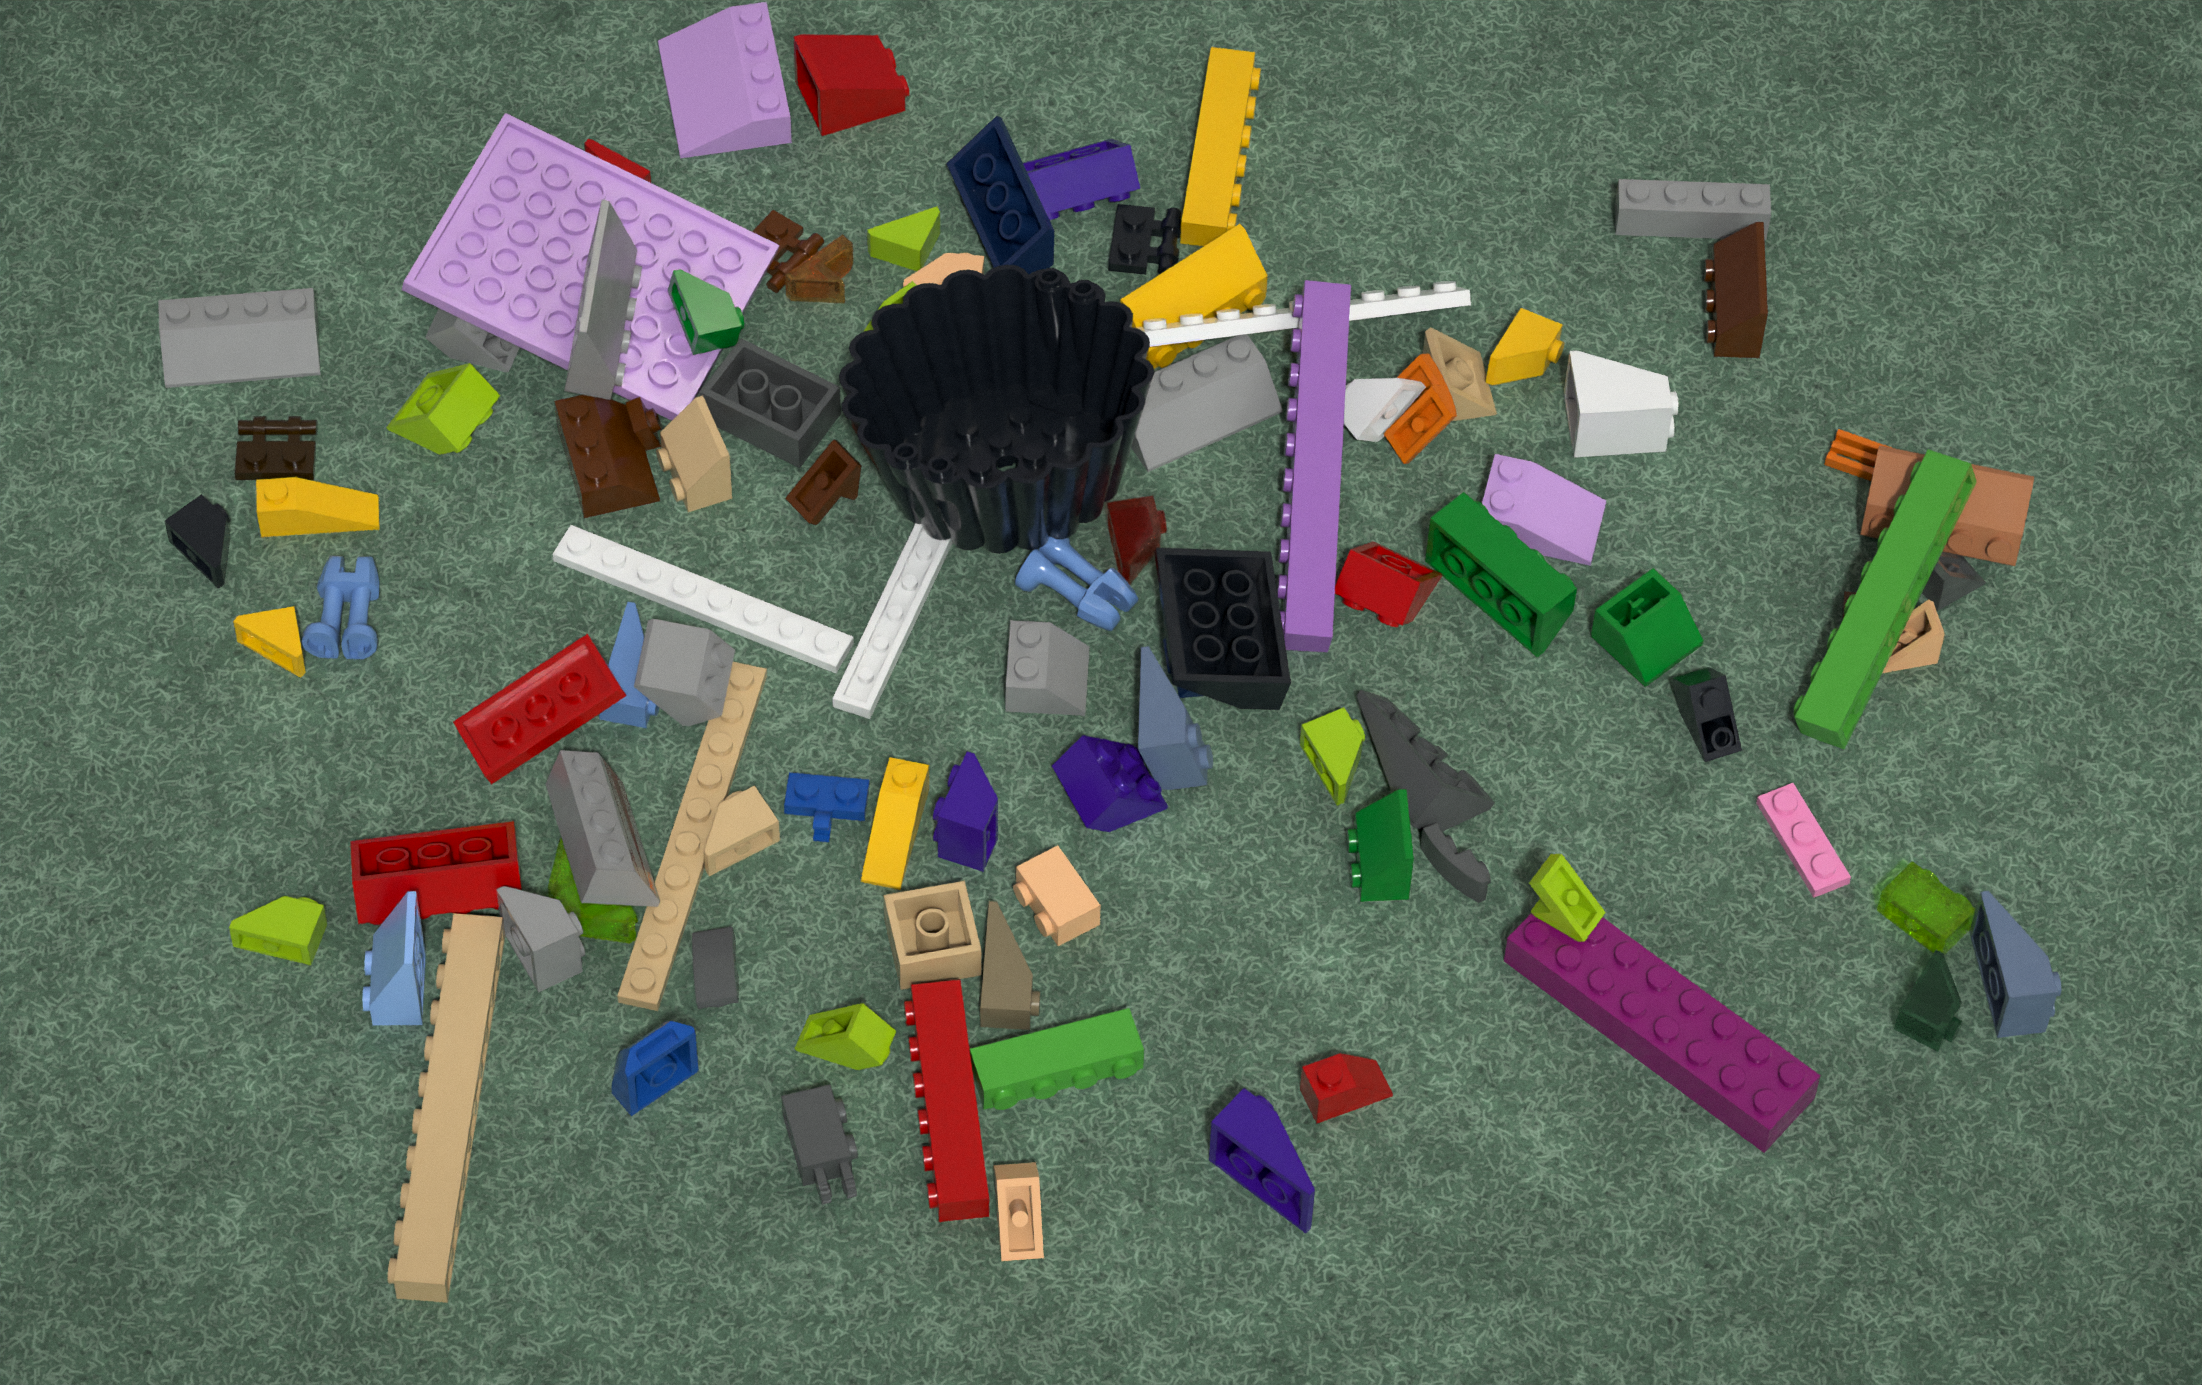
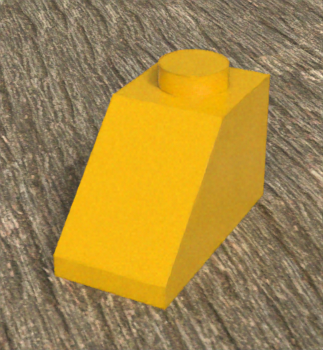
M1520 308L1490 356L1485 383L1497 385L1543 375L1550 362L1556 364L1563 352L1565 342L1560 341L1563 324Z

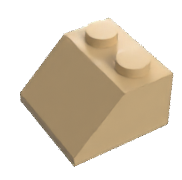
M696 397L660 432L661 448L656 450L662 471L670 470L673 477L669 482L676 502L683 500L688 512L732 499L730 455L704 397Z

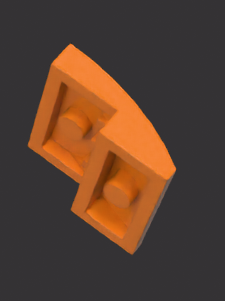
M1429 353L1420 354L1397 377L1421 381L1426 388L1404 414L1383 433L1403 464H1409L1457 416L1449 388Z

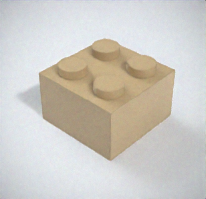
M965 881L884 895V921L900 990L909 989L912 984L951 981L981 975V946Z

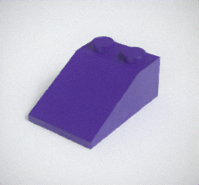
M1243 1088L1211 1121L1209 1161L1304 1233H1307L1312 1226L1315 1188L1271 1103L1260 1095L1254 1096Z

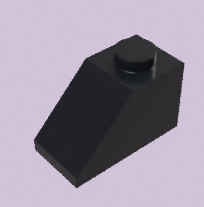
M201 494L167 518L165 526L169 542L219 589L225 584L230 546L228 528L230 519L226 511L218 503L212 505Z

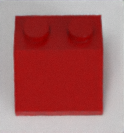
M1373 541L1350 549L1335 585V594L1343 597L1342 602L1345 605L1363 611L1364 608L1378 614L1377 619L1380 622L1392 627H1399V625L1403 626L1413 622L1441 579L1442 574Z

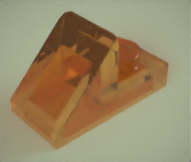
M842 234L786 274V297L791 301L844 304L845 284L841 278L846 276L852 268L853 243Z

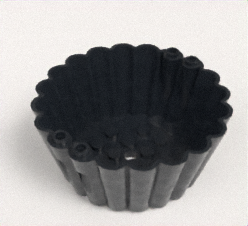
M1007 264L990 269L985 275L969 269L959 270L948 275L941 285L935 283L916 285L906 292L903 297V304H891L877 310L872 316L871 325L873 330L864 331L851 341L849 350L854 361L844 366L839 374L840 384L847 394L842 402V411L906 517L913 523L922 524L931 538L937 540L952 539L953 543L962 550H975L984 546L986 550L997 554L1007 553L1016 546L1027 550L1041 548L1048 542L1049 537L1054 539L1071 537L1076 533L1079 523H1088L1097 519L1102 512L1104 502L1113 499L1117 494L1154 376L1153 366L1146 360L1150 347L1149 337L1140 329L1132 327L1133 313L1128 306L1115 301L1105 302L1106 294L1103 288L1089 280H1079L1070 284L1069 278L1055 268L1036 270L1028 274L1019 266ZM1016 464V468L1008 469L1005 472L998 469Z

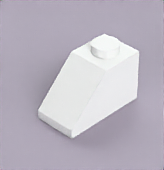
M1402 378L1354 379L1346 385L1344 424L1357 440L1378 442L1385 436L1383 433L1404 414L1426 386L1421 381Z

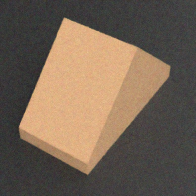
M1927 600L1913 610L1882 673L1938 663L1945 633L1933 601Z

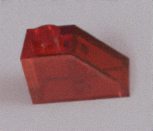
M1153 496L1107 502L1106 524L1117 569L1129 585L1154 556L1155 549L1160 548L1161 534L1167 532L1164 511H1157Z

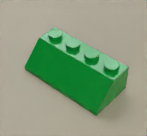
M1465 492L1430 518L1425 562L1441 573L1448 582L1533 655L1539 657L1544 653L1574 611L1577 587H1575L1572 580L1566 574L1556 571L1546 562L1539 551L1529 548L1517 537L1512 528L1502 525L1490 515L1488 509L1481 502L1474 501Z

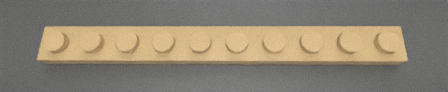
M737 662L732 663L722 716L708 720L655 880L660 903L658 907L647 906L617 995L618 1003L655 1011L659 1009L705 868L704 848L719 803L728 797L767 678V669Z

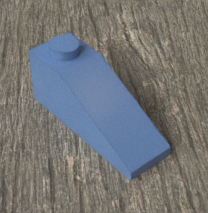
M627 602L608 664L627 696L600 713L599 718L604 721L647 728L650 715L657 716L660 707L634 688L644 634L636 604L632 602Z

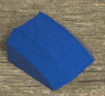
M665 1021L659 1027L619 1052L616 1057L612 1094L631 1116L699 1071L694 1028L674 1021Z

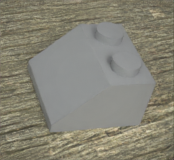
M658 619L648 620L634 688L682 726H692L721 717L735 649L710 629Z
M1010 620L1005 712L1085 716L1090 647L1050 622Z
M506 886L496 889L500 917H503L505 936L538 992L583 972L581 957L585 956V949L579 938L583 934V929L574 912L567 913L560 900Z

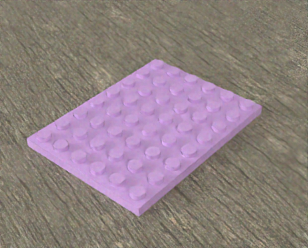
M505 113L405 278L402 290L568 370L586 262L601 200L610 201L637 248L635 265L642 266L638 289L631 288L630 297L637 298L633 320H626L624 330L631 331L627 354L620 353L619 363L626 364L621 387L614 385L613 392L628 400L640 397L647 409L654 408L657 414L673 420L697 397L723 350L718 349L696 355L692 354L668 293L673 271L681 269L728 292L734 306H738L743 314L775 258L779 245Z

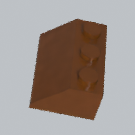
M1755 222L1715 243L1711 259H1705L1704 282H1711V290L1706 289L1705 312L1712 313V320H1707L1706 343H1713L1714 357L1760 358L1768 316L1764 222Z
M587 395L554 401L558 432L584 518L660 501L645 448L634 433L625 404L612 399L608 400Z

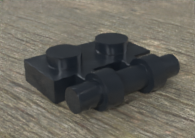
M1118 204L1108 271L1146 275L1148 263L1159 264L1158 273L1161 274L1177 264L1180 253L1177 248V240L1181 237V211L1174 207L1168 208L1166 218L1161 221L1154 220L1155 208ZM1152 236L1163 237L1162 245L1150 247Z

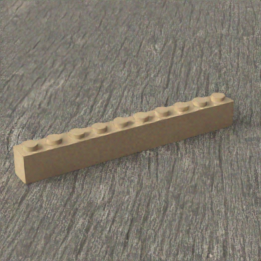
M453 913L451 929H444L442 953H446L447 956L445 964L438 965L436 987L441 989L439 1000L432 1001L430 1023L435 1025L434 1036H427L425 1041L424 1058L425 1061H429L428 1072H421L419 1078L418 1094L419 1097H423L422 1109H415L413 1114L412 1131L413 1134H417L416 1146L409 1145L406 1169L411 1171L409 1183L402 1184L400 1207L405 1208L403 1221H396L394 1231V1245L399 1246L397 1258H390L388 1267V1283L394 1284L397 1299L448 1303L505 942L503 917Z

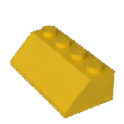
M1238 224L1120 299V303L1125 304L1131 309L1133 313V328L1143 327V321L1148 319L1165 318L1168 324L1180 322V316L1186 314H1203V319L1217 317L1216 311L1239 309L1240 313L1247 309L1253 310V306L1261 305L1264 302L1268 276L1245 228ZM1204 340L1149 347L1146 360L1152 364L1153 369L1158 366L1161 368L1166 367L1173 362L1178 353L1188 347L1196 348Z

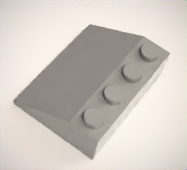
M601 200L586 262L564 391L611 400L614 385L621 387L626 364L619 363L620 353L627 354L631 331L624 330L626 320H633L637 298L630 297L631 288L638 289L642 266L635 265L637 248L610 201Z

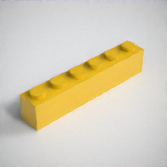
M1211 47L1181 221V244L1205 246L1234 228L1237 224V214H1233L1231 211L1232 206H1240L1242 184H1236L1237 177L1245 176L1247 155H1242L1241 150L1250 146L1252 126L1246 125V120L1254 119L1256 97L1250 95L1251 90H1259L1261 68L1254 67L1255 52Z

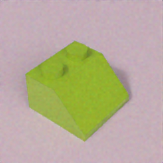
M471 363L428 373L386 428L439 455L450 452L458 453L472 441L471 434L475 428L492 415L493 409L491 407L500 395Z

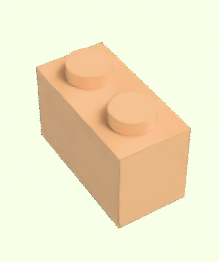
M1058 845L1016 866V884L1013 885L1015 896L1023 907L1029 905L1036 914L1034 916L1036 926L1044 937L1050 935L1057 946H1060L1100 925L1101 905Z

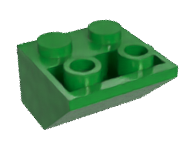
M1654 568L1595 610L1591 637L1644 687L1701 647L1704 641L1681 593Z

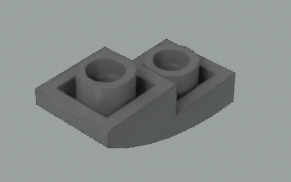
M1438 823L1423 828L1420 848L1433 867L1446 881L1467 897L1478 903L1486 900L1488 884L1491 883L1486 865L1482 861L1478 862L1471 849L1458 853L1451 836L1443 834Z
M733 926L692 933L693 973L698 1009L723 1007L727 1004L738 1003L739 975L736 968V938Z

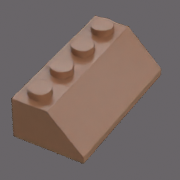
M1879 445L1860 535L1879 538L1882 530L1885 527L1889 528L1894 518L1895 504L1900 495L1906 494L1911 484L1910 477L1913 467L1918 461L1922 462L1925 454ZM1972 464L1977 483L1943 552L2015 566L2025 527L2034 476Z

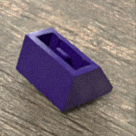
M1083 735L1052 765L1086 828L1111 832L1168 808L1161 795V786L1149 774L1139 750L1131 744Z
M967 751L961 765L955 764L951 770L948 779V787L950 789L946 798L939 797L936 803L933 820L937 821L933 841L938 842L939 858L984 872L998 841V797L975 754Z

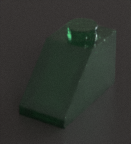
M1934 951L1899 1009L1894 1030L1939 1052L1945 1040L1951 1043L1955 1040L1963 1023L1962 1020L1958 1019L1962 1001L1942 952Z

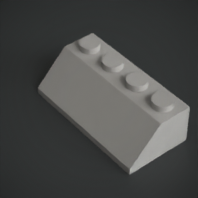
M313 288L158 300L159 333L165 388L321 375L318 315Z
M1248 334L1235 336L1154 372L1131 447L1147 472L1283 412L1266 361Z

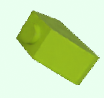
M1344 707L1302 724L1300 735L1301 748L1337 806L1345 802L1361 759L1362 742L1365 741V734L1361 724L1357 719L1352 720Z
M283 896L232 920L229 930L233 947L312 965L325 932L327 920L324 905L318 904L316 901L306 897L296 899Z
M860 1003L809 1015L794 1049L842 1066L862 1070L883 1064L890 1054V1045L896 1030L865 1004Z

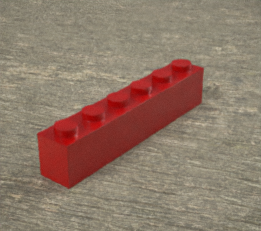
M961 980L912 984L911 1001H904L906 1026L914 1025L915 1037H908L910 1060L911 1062L919 1061L920 1073H913L915 1098H923L925 1108L917 1110L920 1135L928 1134L929 1146H922L924 1171H933L934 1183H927L929 1209L937 1208L939 1222L989 1217V1192Z

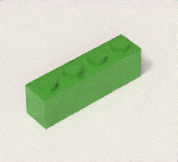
M1130 1008L971 1048L970 1056L973 1079L983 1109L994 1107L997 1110H1005L1013 1107L1019 1100L1031 1097L1040 1100L1054 1096L1058 1090L1073 1086L1077 1089H1086L1095 1085L1098 1080L1112 1076L1118 1079L1128 1078L1139 1069H1143L1144 1048Z

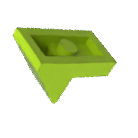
M1550 854L1529 882L1540 897L1532 908L1531 913L1536 918L1578 942H1585L1606 913L1562 854Z

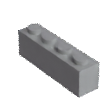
M1618 180L1615 200V235L1724 239L1755 222H1764V239H1767L1771 218L1770 184Z

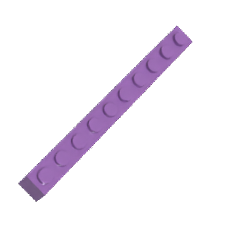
M1305 280L1301 295L1295 294L1293 300L1292 317L1299 318L1298 329H1292L1290 351L1297 352V362L1290 364L1288 386L1295 387V397L1288 399L1286 421L1293 422V432L1286 434L1284 456L1291 457V468H1285L1283 474L1282 491L1289 492V503H1283L1281 509L1280 527H1287V538L1280 540L1278 562L1285 563L1284 575H1278L1277 580L1278 598L1283 599V608L1280 613L1286 650L1328 652L1333 636L1351 285Z

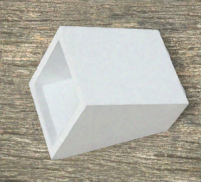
M1581 351L1569 352L1563 396L1574 457L1665 452L1668 438L1674 437L1673 415L1678 414L1676 391L1670 392L1668 376Z

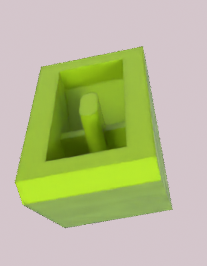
M938 206L867 229V245L870 256L914 271L923 268L941 233L940 210Z

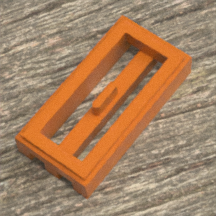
M1838 429L1835 441L1833 440L1824 465L1871 481L1879 445L1889 446ZM1837 454H1841V455L1850 457V458H1852V459H1855V460L1860 461L1861 463L1856 462V461H1853V460H1850V459H1847V458H1844V457H1841V456H1839V455H1837Z

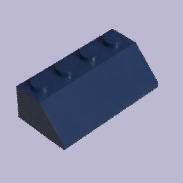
M996 116L946 164L993 267L1007 264L1016 265L1023 268L1028 274H1031L1036 270L1050 268L1054 264L1055 231L1002 118Z

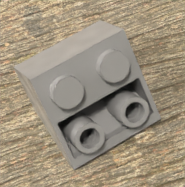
M438 308L425 337L449 358L506 373L509 372L520 348Z

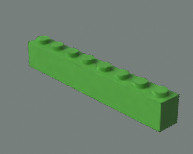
M1928 449L1922 462L1918 461L1913 467L1910 477L1911 484L1906 494L1899 496L1894 508V518L1889 528L1885 527L1882 530L1877 543L1878 550L1873 560L1865 564L1861 573V584L1856 594L1849 596L1844 608V618L1839 628H1834L1829 636L1827 653L1822 662L1818 661L1815 664L1810 678L1811 685L1806 695H1801L1795 704L1793 715L1800 733L1845 749L1977 483L1972 464Z

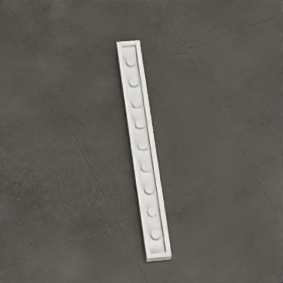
M1442 281L1433 283V289L1420 291V286H1403L1397 288L1398 294L1384 295L1383 290L1365 291L1361 293V299L1350 300L1349 321L1471 305L1470 290L1457 287L1455 281ZM1290 301L1289 308L1276 309L1275 304L1253 306V313L1240 314L1239 309H1225L1216 311L1217 317L1203 319V314H1186L1180 316V322L1168 324L1165 318L1148 319L1143 321V327L1137 328L1147 334L1150 340V347L1298 328L1299 318L1292 317L1293 301Z

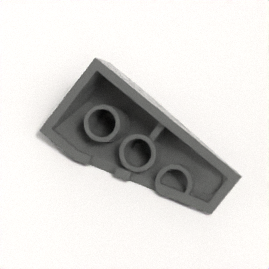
M1360 690L1357 698L1392 793L1398 789H1407L1410 824L1413 827L1423 830L1424 827L1438 823L1443 832L1492 808L1495 802L1467 771L1461 770L1458 773L1451 766L1442 762L1448 754L1441 747L1434 746L1428 740L1417 736L1420 733V728L1388 698Z

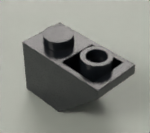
M1707 667L1672 678L1679 712L1704 762L1742 751L1726 675Z

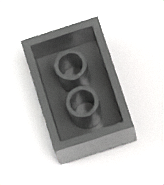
M742 338L699 392V395L704 397L718 428L798 468L803 465L841 415L839 386Z

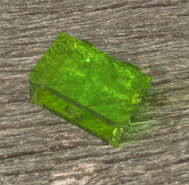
M1913 861L1881 891L1877 911L1940 959L1970 930L1976 910L1965 896L1960 893H1954L1942 884L1933 872L1928 869H1922Z

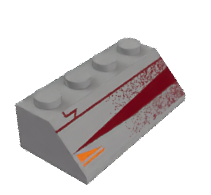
M560 750L545 785L581 903L658 907L660 899L623 782L599 753Z

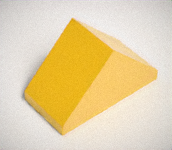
M294 606L236 617L233 623L237 642L300 678L306 673Z

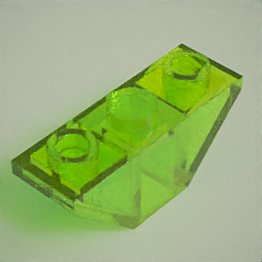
M560 838L548 884L549 898L560 900L567 913L574 912L583 929L581 937L629 944L635 941V924L638 923V919L630 905L581 903L562 838Z

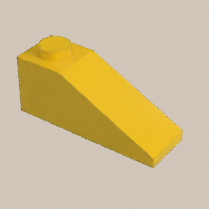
M297 477L256 480L257 517L261 537L380 530L379 496L377 494Z
M889 757L879 792L861 882L901 890L929 792V765Z

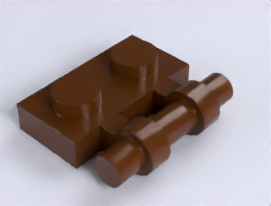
M772 210L752 231L779 245L778 252L767 270V273L771 274L772 277L766 285L768 289L775 293H778L786 284L790 286L797 279V272L806 262H813L818 256L819 248L824 244V239L817 233H813L807 240H798L804 233L803 227L775 210ZM787 250L793 253L786 262H777Z

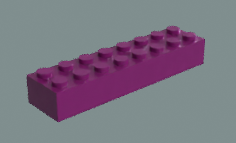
M1531 913L1507 938L1504 956L1505 963L1763 1153L1771 1147L1815 1099L1821 1075L1602 917L1585 942H1578L1536 918Z

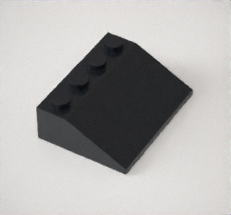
M1156 548L1154 555L1172 684L1240 709L1280 710L1291 685L1271 552Z

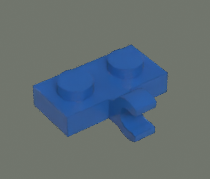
M789 772L784 814L813 816V841L829 842L833 818L865 821L870 788L869 780Z

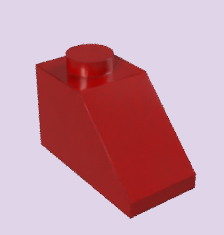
M1339 1053L1302 1067L1300 1091L1316 1124L1393 1096L1377 1061L1373 1059Z

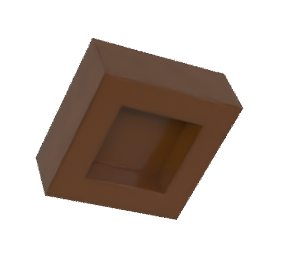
M640 397L625 402L634 433L645 450L661 447L657 431L662 430V424L655 409L648 410Z

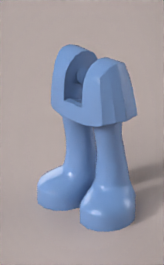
M1049 537L1048 542L1043 547L1039 548V550L1034 549L1029 554L1015 580V585L1026 592L1033 591L1040 584L1052 588L1078 609V617L1107 631H1112L1120 621V615L1114 606L1124 612H1128L1138 602L1135 591L1117 570L1109 568L1103 573L1096 569L1070 545L1069 537L1065 539ZM1059 564L1065 567L1090 587L1088 589L1084 588L1055 565Z
M329 556L317 584L319 595L321 598H324L321 622L311 623L306 627L302 635V646L307 652L316 657L338 658L343 602H350L348 626L342 636V651L346 659H365L376 652L378 643L376 631L368 625L369 601L379 598V577L373 557H358L355 573L345 572L343 556Z

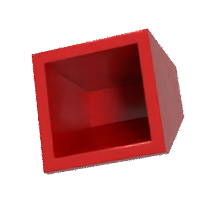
M800 34L793 36L795 82L821 136L905 111V97H908L910 94L904 75L898 76L895 70L896 62L893 52L890 48H884L878 35Z

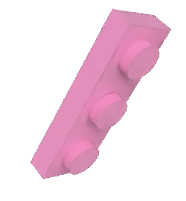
M1794 783L1757 797L1756 804L1813 898L1850 884L1851 876Z

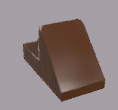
M833 439L785 499L809 524L817 525L841 496L851 500H855L858 497L862 465L838 440Z

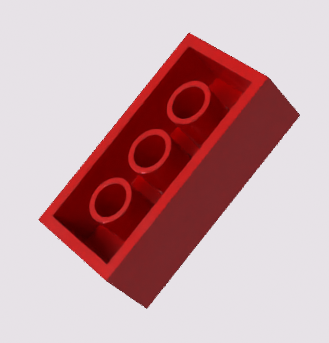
M514 821L350 841L352 884L358 924H382L408 891H416L420 918L426 919L431 915L445 913L467 914L472 910L486 908L499 910L496 889L506 886L522 890Z

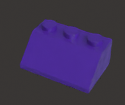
M1107 139L1023 162L1049 220L1060 217L1059 211L1068 208H1073V212L1089 210L1095 207L1094 201L1108 198L1109 202L1125 200L1131 197L1130 191L1141 189L1130 144L1114 139Z

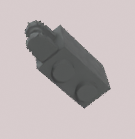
M831 1085L781 1096L782 1115L803 1186L815 1183L820 1202L824 1205L832 1202V1192L827 1180L841 1177L842 1189L847 1199L856 1197L857 1191L852 1174V1159H857L858 1153L853 1135H845L842 1126L843 1123H847V1115L842 1098L834 1099Z

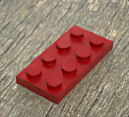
M586 634L453 721L484 776L492 785L627 695L590 636Z

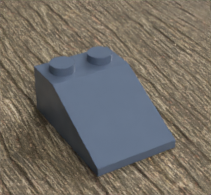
M1141 647L1138 750L1154 780L1159 783L1162 790L1207 785L1208 769L1213 767L1211 747L1209 744H1204L1199 724L1193 723L1184 704L1150 647Z
M1989 891L1980 892L1969 933L1997 1038L2046 1032L2050 1017L2055 1015L2054 1003L2056 997L2061 995L2058 972H2052L2048 956Z

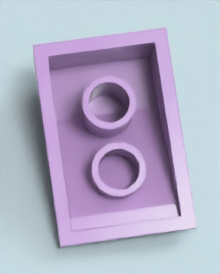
M1495 454L1482 501L1490 515L1502 525L1512 528L1523 543L1531 549H1536L1543 556L1591 566L1606 500L1534 462Z

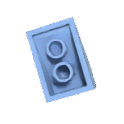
M408 891L373 934L372 951H365V975H371L370 986L363 987L362 1001L363 1011H370L372 1025H423L426 950L416 891Z

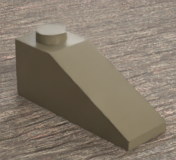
M989 901L980 1027L1030 1030L1031 1016H1039L1040 991H1033V974L998 903Z

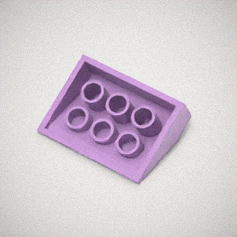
M767 2L728 7L658 40L680 158L792 143L790 112Z

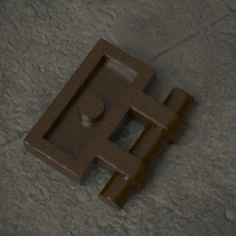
M254 416L253 420H238V435H253V441H237L235 479L260 480L297 477L314 480L315 441H301L302 435H317V420H302L301 416H289L288 420H267L266 416ZM267 435H288V441H266Z

